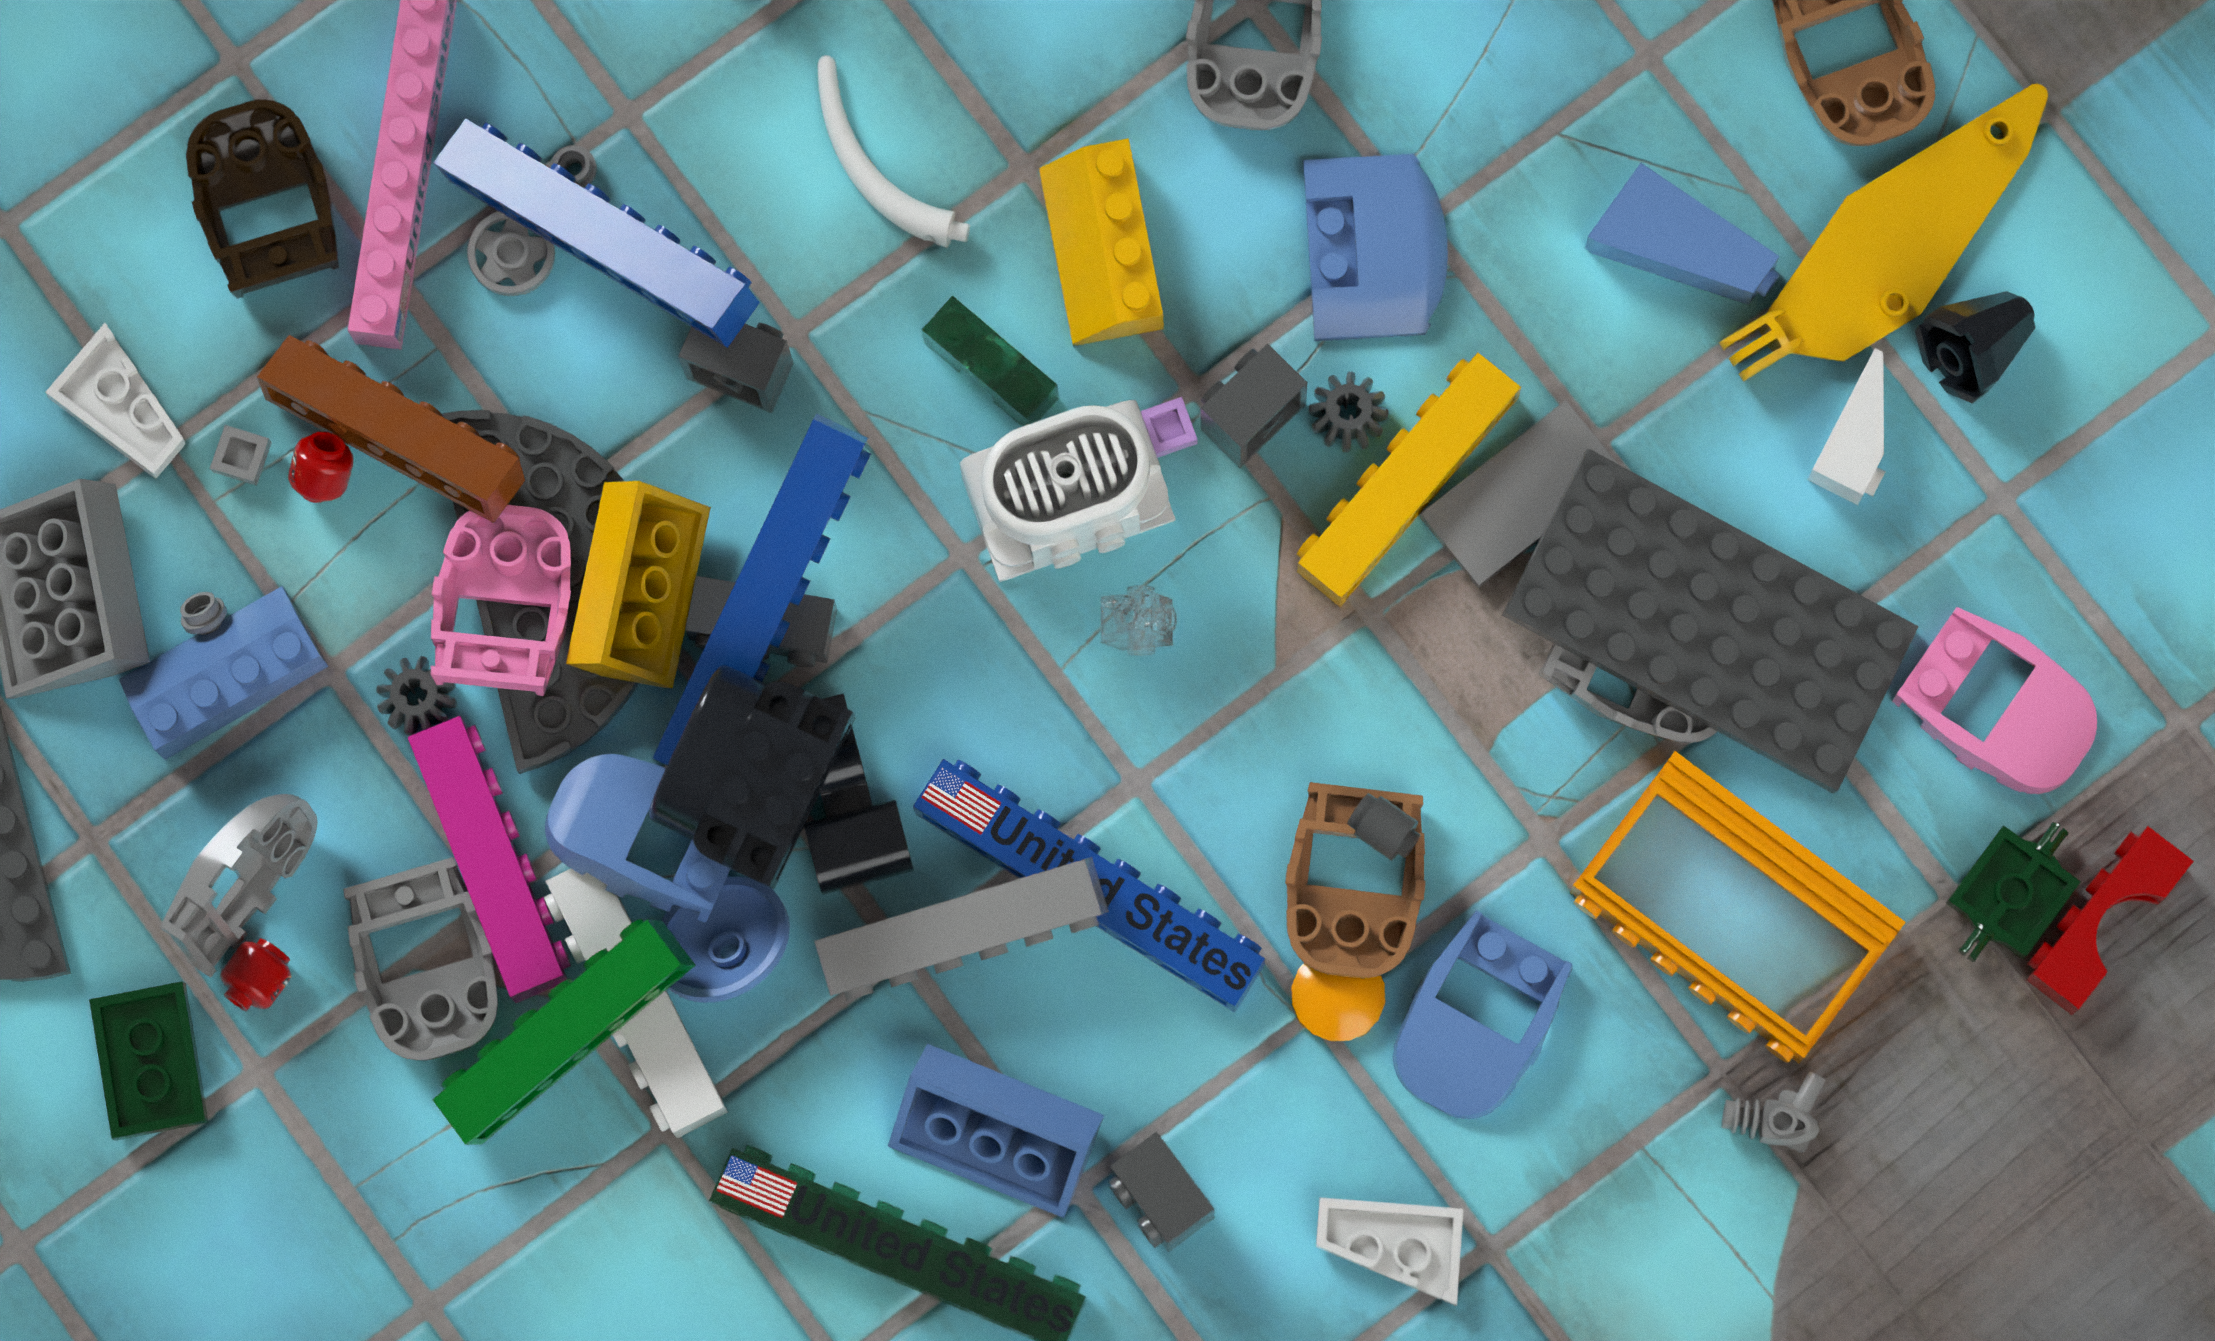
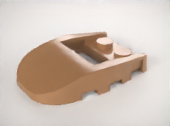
M1772 0L1786 65L1820 128L1830 138L1850 146L1875 145L1908 133L1917 127L1929 114L1935 99L1933 72L1931 64L1926 61L1922 45L1924 36L1918 22H1913L1902 3L1903 0ZM1879 3L1897 49L1813 80L1795 38V33Z
M1310 782L1307 791L1309 797L1303 818L1299 820L1290 862L1287 864L1285 881L1287 885L1286 914L1287 933L1290 944L1297 956L1305 964L1321 973L1352 978L1380 976L1395 968L1410 949L1421 901L1424 900L1426 880H1424L1425 840L1421 828L1423 796ZM1368 793L1377 799L1380 796L1384 797L1418 821L1415 831L1421 836L1406 857L1401 896L1307 884L1313 833L1358 838L1354 835L1355 829L1347 825V822L1358 804Z

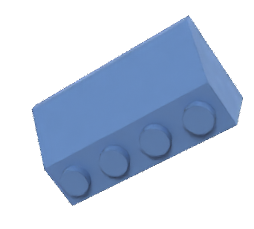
M281 586L225 618L220 627L214 632L205 635H195L151 660L150 663L123 676L119 681L130 707L152 747L166 760L329 666L287 592Z
M927 1044L909 1077L888 1147L1064 1218L1092 1152L1104 1115Z

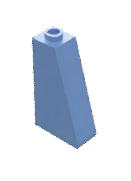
M1642 163L1639 164L1590 232L1585 249L1592 254L1747 305L1751 303L1757 293L1765 297L1780 276L1779 273L1774 271L1780 257L1779 255Z

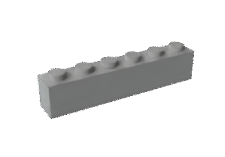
M1090 857L818 939L814 942L830 996L844 992L846 1000H851L874 993L872 983L889 978L891 987L919 979L916 972L918 969L934 965L937 974L964 966L961 957L979 951L981 960L1007 953L1006 943L1024 938L1026 947L1054 939L1051 930L1069 924L1071 933L1097 926L1099 924L1096 916L1109 911L1093 858Z

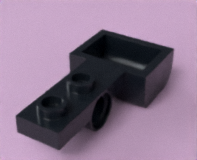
M844 693L823 699L842 709H848ZM851 727L820 792L827 818L807 822L804 826L818 883L823 895L914 871L896 800L876 805L872 804L854 730Z

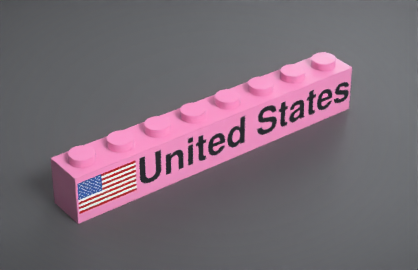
M400 0L348 324V332L354 342L359 345L402 350L457 0Z

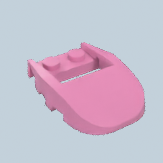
M507 505L494 523L472 511H468L456 521L451 529L443 550L445 558L439 576H434L431 640L435 646V666H431V676L436 685H443L444 682L532 691L536 692L539 696H544L566 635L568 606L571 594V548L567 531L557 518L538 508ZM459 598L550 607L546 640L544 642L454 632Z
M1956 607L1892 700L1898 707L1903 702L1924 721L1920 727L1934 740L1938 739L1957 756L1956 760L1971 770L1975 767L1996 777V782L2027 794L2047 793L2063 785L2088 753L2097 730V714L2093 700L2087 690L2077 680L2024 636L1959 607ZM1993 639L2035 668L1983 742L1943 716L1941 712Z

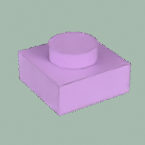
M1182 397L1141 411L1157 458L1198 444L1197 436Z

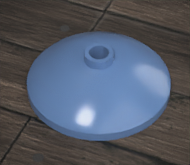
M736 876L726 878L706 923L697 920L700 912L672 905L670 911H667L662 918L664 924L696 965L669 989L682 998L704 1003L719 1002L737 997L762 982L782 958L790 932L788 913L778 895L770 887L747 877Z

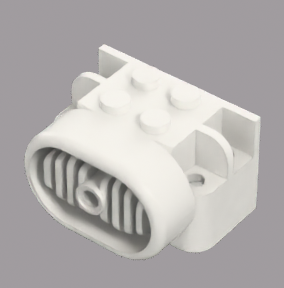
M1135 400L1123 401L1107 407L1082 406L1025 425L1003 436L993 447L971 454L960 462L962 479L999 583L1054 564L1056 569L1070 566L1081 560L1080 554L1097 548L1099 553L1113 551L1125 545V538L1175 521V516L1168 500V490L1161 472V466L1138 403Z

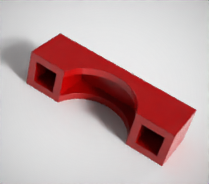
M2149 826L2139 836L2132 831L2126 836L2114 852L2120 858L2119 862L2110 873L2104 868L2098 872L2085 889V891L2092 895L2081 910L2075 905L2069 909L2056 926L2063 934L2053 946L2044 942L2028 962V965L2035 970L2026 981L2070 1015H2073L2081 1008L2108 973L2100 959L2096 941L2098 926L2105 912L2117 904L2128 901H2143L2158 905L2167 897L2194 862Z

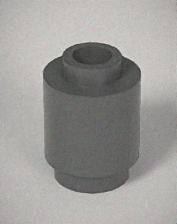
M1369 793L1361 800L1347 822V825L1355 829L1354 835L1391 861L1398 854L1406 858L1421 836L1415 831L1418 825L1417 820L1384 797L1380 796L1377 799Z

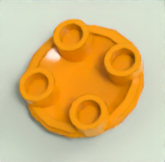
M1304 963L1298 969L1291 986L1292 1006L1299 1024L1308 1029L1313 1035L1328 1041H1350L1366 1035L1379 1020L1385 1005V983L1381 975L1372 978L1329 975L1316 971Z

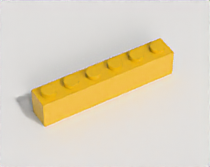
M1477 352L1470 362L1463 358L1456 364L1446 378V381L1450 383L1440 397L1433 393L1427 398L1416 413L1421 419L1412 430L1408 432L1403 428L1397 433L1386 448L1391 453L1380 467L1375 463L1368 467L1356 484L1361 488L1350 502L1345 498L1340 500L1326 519L1331 523L1320 537L1313 533L1298 550L1296 555L1301 559L1298 562L1297 573L1339 607L1345 603L1519 399L1521 386Z

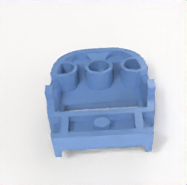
M618 754L598 755L574 767L563 779L545 820L546 839L554 855L562 863L582 876L589 873L607 885L605 890L622 898H624L625 894L647 900L651 902V907L668 912L672 905L700 912L697 920L706 923L729 874V868L710 860L700 853L693 840H691L672 882L626 860L649 811L653 796L666 768Z
M1476 910L1420 981L1411 997V1004L1394 1043L1393 1065L1401 1084L1415 1097L1455 1118L1475 1119L1492 1113L1504 1103L1516 1088L1517 1082L1530 1065H1534L1558 1009L1559 1000L1567 978L1571 975L1572 963L1563 961L1486 918ZM1457 958L1541 1005L1519 1044L1435 998Z

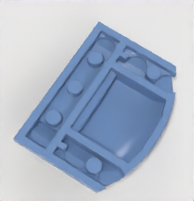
M1414 154L1303 160L1314 341L1426 335L1431 326V323L1427 322L1430 320L1438 303L1441 302L1448 263V241L1444 215L1437 192L1429 177L1420 167V161Z

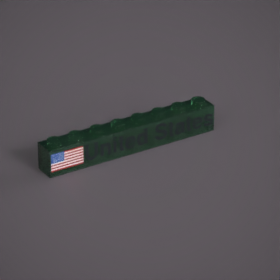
M746 1145L744 1152L734 1148L731 1149L709 1201L712 1205L1031 1340L1070 1341L1087 1301L1086 1296L1078 1293L1081 1287L1080 1284L1056 1274L1052 1282L1034 1275L1037 1268L1035 1265L1014 1256H1010L1008 1263H1005L990 1256L992 1247L966 1237L964 1244L946 1238L947 1228L926 1219H922L920 1225L917 1226L902 1219L905 1211L886 1202L878 1200L876 1207L858 1201L860 1192L846 1185L834 1182L832 1188L829 1189L814 1182L817 1174L798 1165L790 1163L788 1170L770 1164L772 1155L750 1145Z

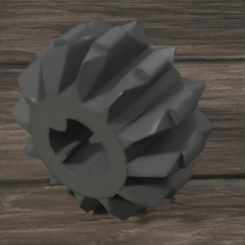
M1352 371L1347 373L1346 384L1341 385L1335 375L1329 376L1328 384L1330 390L1324 387H1316L1314 396L1319 402L1309 405V415L1319 418L1312 424L1313 432L1322 433L1329 430L1324 438V444L1330 447L1337 438L1342 439L1341 448L1345 453L1350 451L1351 440L1356 439L1359 447L1362 449L1368 448L1369 440L1367 434L1379 438L1383 433V428L1377 422L1388 419V410L1378 406L1385 400L1384 392L1375 391L1368 394L1372 388L1373 380L1367 377L1360 386L1355 385L1356 377ZM1348 404L1356 406L1357 418L1353 419L1352 415L1349 416V420L1341 418L1340 406L1344 405L1346 410Z
M419 657L415 669L412 668L407 658L400 659V666L403 672L399 675L390 668L384 671V674L392 684L377 686L376 692L380 696L388 698L378 704L377 708L381 714H391L387 723L392 729H396L404 723L405 734L411 736L416 733L418 724H421L422 729L426 730L433 727L430 721L434 718L440 723L449 720L441 709L456 707V699L445 695L455 689L456 685L455 683L446 682L443 685H436L431 676V669L429 670V660L426 657ZM420 687L426 694V699L423 702L418 699L419 705L413 706L407 695L410 691L416 694L414 689Z

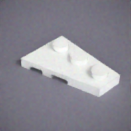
M106 323L101 326L45 392L51 401L155 479L185 445L183 437L154 394H152Z
M1319 1198L1317 1248L1457 1306L1463 1209Z

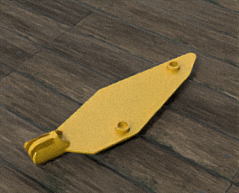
M2041 84L2028 86L1848 195L1767 313L1719 342L1724 351L1759 330L1760 338L1728 358L1733 367L1766 347H1769L1772 353L1741 371L1738 375L1744 382L1790 353L1844 362L1921 315L2028 156L2048 99L2047 89ZM1992 126L1998 127L2003 133V139L1994 138L1990 128Z

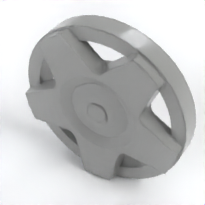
M498 211L483 219L474 229L468 243L467 254L474 276L486 289L500 295L517 296L532 292L546 280L554 264L555 246L542 237L529 236L526 227ZM506 220L501 232L497 233L487 230L492 225ZM476 249L487 256V261L481 270H479L476 261ZM545 260L542 269L536 275L534 264ZM510 278L516 286H502L499 283Z

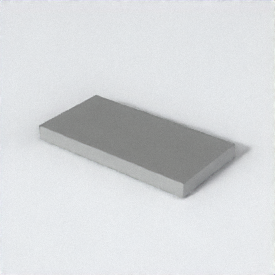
M1565 400L1421 512L1419 517L1476 587L1480 588L1540 540L1574 471L1588 448L1615 463L1617 462Z

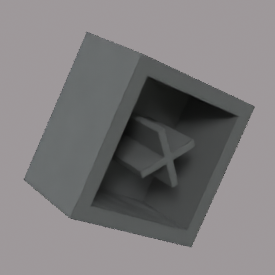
M758 323L756 328L744 324L728 348L691 327L678 355L688 380L770 413L774 410L794 364L788 342L782 339L784 334L780 330L764 323Z
M1268 343L1259 352L1255 349L1248 351L1235 365L1234 369L1237 373L1225 385L1221 381L1215 383L1201 398V402L1204 404L1201 407V431L1239 468L1250 460L1306 405L1308 382Z
M1157 1131L1110 1165L1113 1177L1109 1181L1111 1191L1126 1210L1134 1205L1142 1216L1137 1220L1139 1223L1138 1227L1154 1248L1162 1243L1165 1249L1170 1252L1214 1219L1213 1206Z

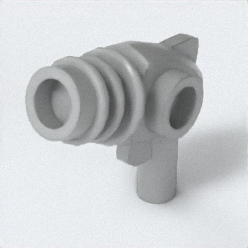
M1808 1072L1798 1093L1783 1090L1778 1100L1766 1099L1762 1111L1760 1110L1759 1099L1755 1100L1753 1109H1750L1749 1100L1745 1101L1744 1107H1741V1100L1739 1098L1736 1101L1726 1100L1721 1128L1731 1129V1132L1735 1133L1737 1126H1740V1133L1744 1135L1748 1127L1750 1128V1139H1754L1756 1129H1759V1141L1761 1143L1787 1146L1795 1151L1804 1153L1809 1141L1815 1139L1820 1131L1818 1121L1809 1112L1826 1080L1813 1072Z

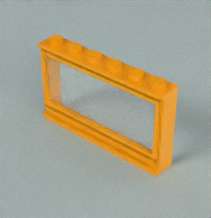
M1674 751L1570 890V893L1576 897L1573 903L1582 912L1593 919L1601 915L1614 925L1611 931L1617 938L1632 948L1637 943L1653 954L1650 961L1658 969L1669 976H1673L1676 972L1691 983L1688 989L1692 994L1708 1005H1712L1716 1001L1730 1012L1727 1015V1019L1733 1025L1747 1034H1750L1752 1030L1756 1031L1768 1040L1765 1047L1773 1055L1786 1063L1793 1059L1800 1064L1906 923L1676 751Z

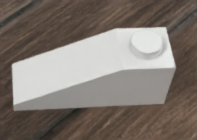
M1876 348L1808 478V481L1856 505L1859 504L1864 492L1871 496L1875 494L1886 472L1878 468L1884 455L1883 352Z

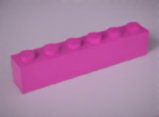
M461 716L408 736L407 738L510 998L515 1003H518L556 987L561 982L567 980L564 969L571 967V963L562 941L559 940L553 943L547 926L553 924L554 920L544 897L535 899L530 882L537 880L528 855L518 856L512 840L520 837L510 811L501 813L495 797L503 794L493 768L487 770L483 768L478 754L486 751L476 725L467 727Z

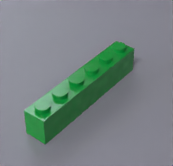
M641 918L628 925L619 935L622 941L610 951L602 949L591 956L583 965L586 969L585 972L574 981L567 979L554 987L548 994L550 1001L538 1011L531 1009L521 1015L512 1024L515 1030L503 1041L495 1039L488 1043L477 1053L478 1062L467 1071L464 1068L457 1070L442 1082L441 1086L444 1090L432 1100L465 1145H477L486 1142L696 966L662 920L647 919L644 921Z

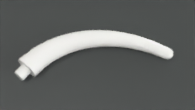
M822 56L818 61V86L825 125L841 165L859 192L884 217L920 239L932 241L936 245L948 248L951 239L966 242L970 224L955 221L954 211L930 206L907 195L893 185L870 161L855 137L846 116L838 85L836 62L831 56Z

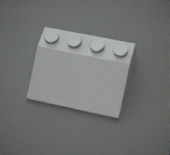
M78 479L0 509V669L6 698L14 699L111 677L150 663L116 484Z

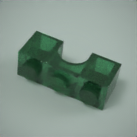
M953 295L922 328L924 344L958 373L964 370L976 379L990 393L993 402L1020 426L1023 427L1039 421L1059 399L1058 385Z

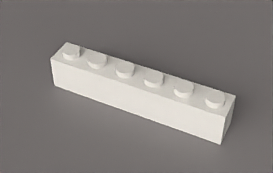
M571 868L546 881L551 894L544 897L545 902L556 922L565 919L572 933L571 936L565 938V941L577 964L585 960L587 961L602 949L610 951L622 941L619 936L620 933L632 922L619 896L606 891L607 885L589 873L582 876ZM667 991L662 993L613 1034L620 1048L628 1044L636 1060L628 1064L640 1089L650 1087L657 1103L649 1107L662 1132L670 1128L678 1139L728 1113Z

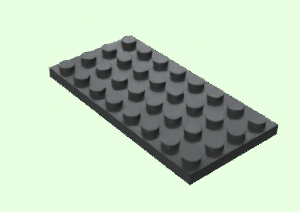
M1589 448L1584 452L1502 613V616L1831 793L1839 790L1919 627Z

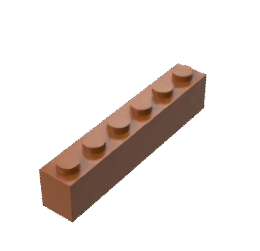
M288 335L257 376L265 400L324 432L339 436L346 444L492 523L497 520L525 482L520 457L509 446L500 442L494 445L486 441L470 425L464 422L455 424L445 419L431 404L424 401L417 404L406 398L402 391L392 383L387 381L376 382L367 377L365 372L356 364L347 360L343 363L335 360L320 345L313 341L307 340L304 343Z

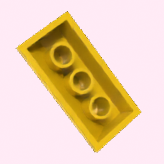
M1129 138L1084 146L1040 167L1039 173L1073 346L1163 330V310Z
M642 481L604 482L566 664L603 677L663 688H673L711 507Z

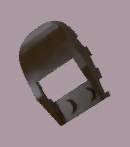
M259 99L213 112L202 119L192 131L186 151L188 177L192 181L194 196L192 206L196 219L200 222L207 238L210 250L215 260L221 265L229 282L227 286L230 293L239 299L244 297L243 294L324 269L332 268L334 270L339 268L333 208L323 166L311 145L303 123L295 115L294 111L277 101ZM308 184L317 220L235 245H229L220 211Z

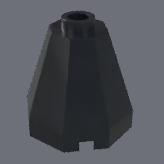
M2008 291L1941 306L1927 315L1923 320L1924 322L1915 330L1922 362L1930 372L1937 368L1940 370L1945 378L1939 384L1947 393L1973 404L1986 395L2000 379L2036 328L2034 310L2025 298Z

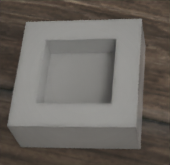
M225 425L210 469L213 473L257 486L272 442L267 437Z

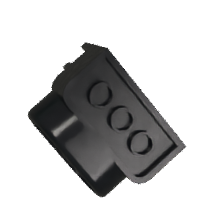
M722 665L718 667L703 690L658 784L649 808L651 820L692 839L697 850L710 860L775 889L856 719L853 711L846 708L842 709L786 682L777 681L766 684L730 666Z

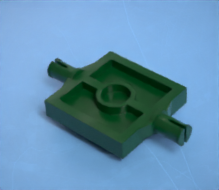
M2052 822L2038 843L2022 839L2003 825L1947 900L1946 904L1967 918L1974 928L1962 947L1958 949L1965 956L1973 944L1977 942V945L1967 957L1968 960L1975 962L1990 940L2003 944L2020 958L2024 959L2078 887L2081 881L2063 869L2055 856H2053L2065 837L2069 835L2068 831L2062 828L2052 842L2050 841L2061 825Z

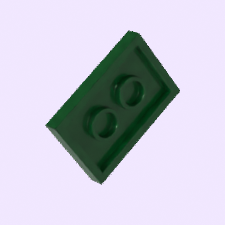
M181 981L89 999L111 1139L117 1141L209 1123L186 983Z

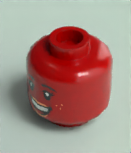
M329 432L314 433L302 438L296 444L289 468L288 481L292 488L307 501L313 503L332 501L341 497L347 490L353 468L354 455L339 436Z
M261 938L257 943L243 942L220 973L222 982L228 988L224 996L244 1011H248L251 1005L259 1009H268L292 977L291 971L287 966L290 961L289 957L275 945Z

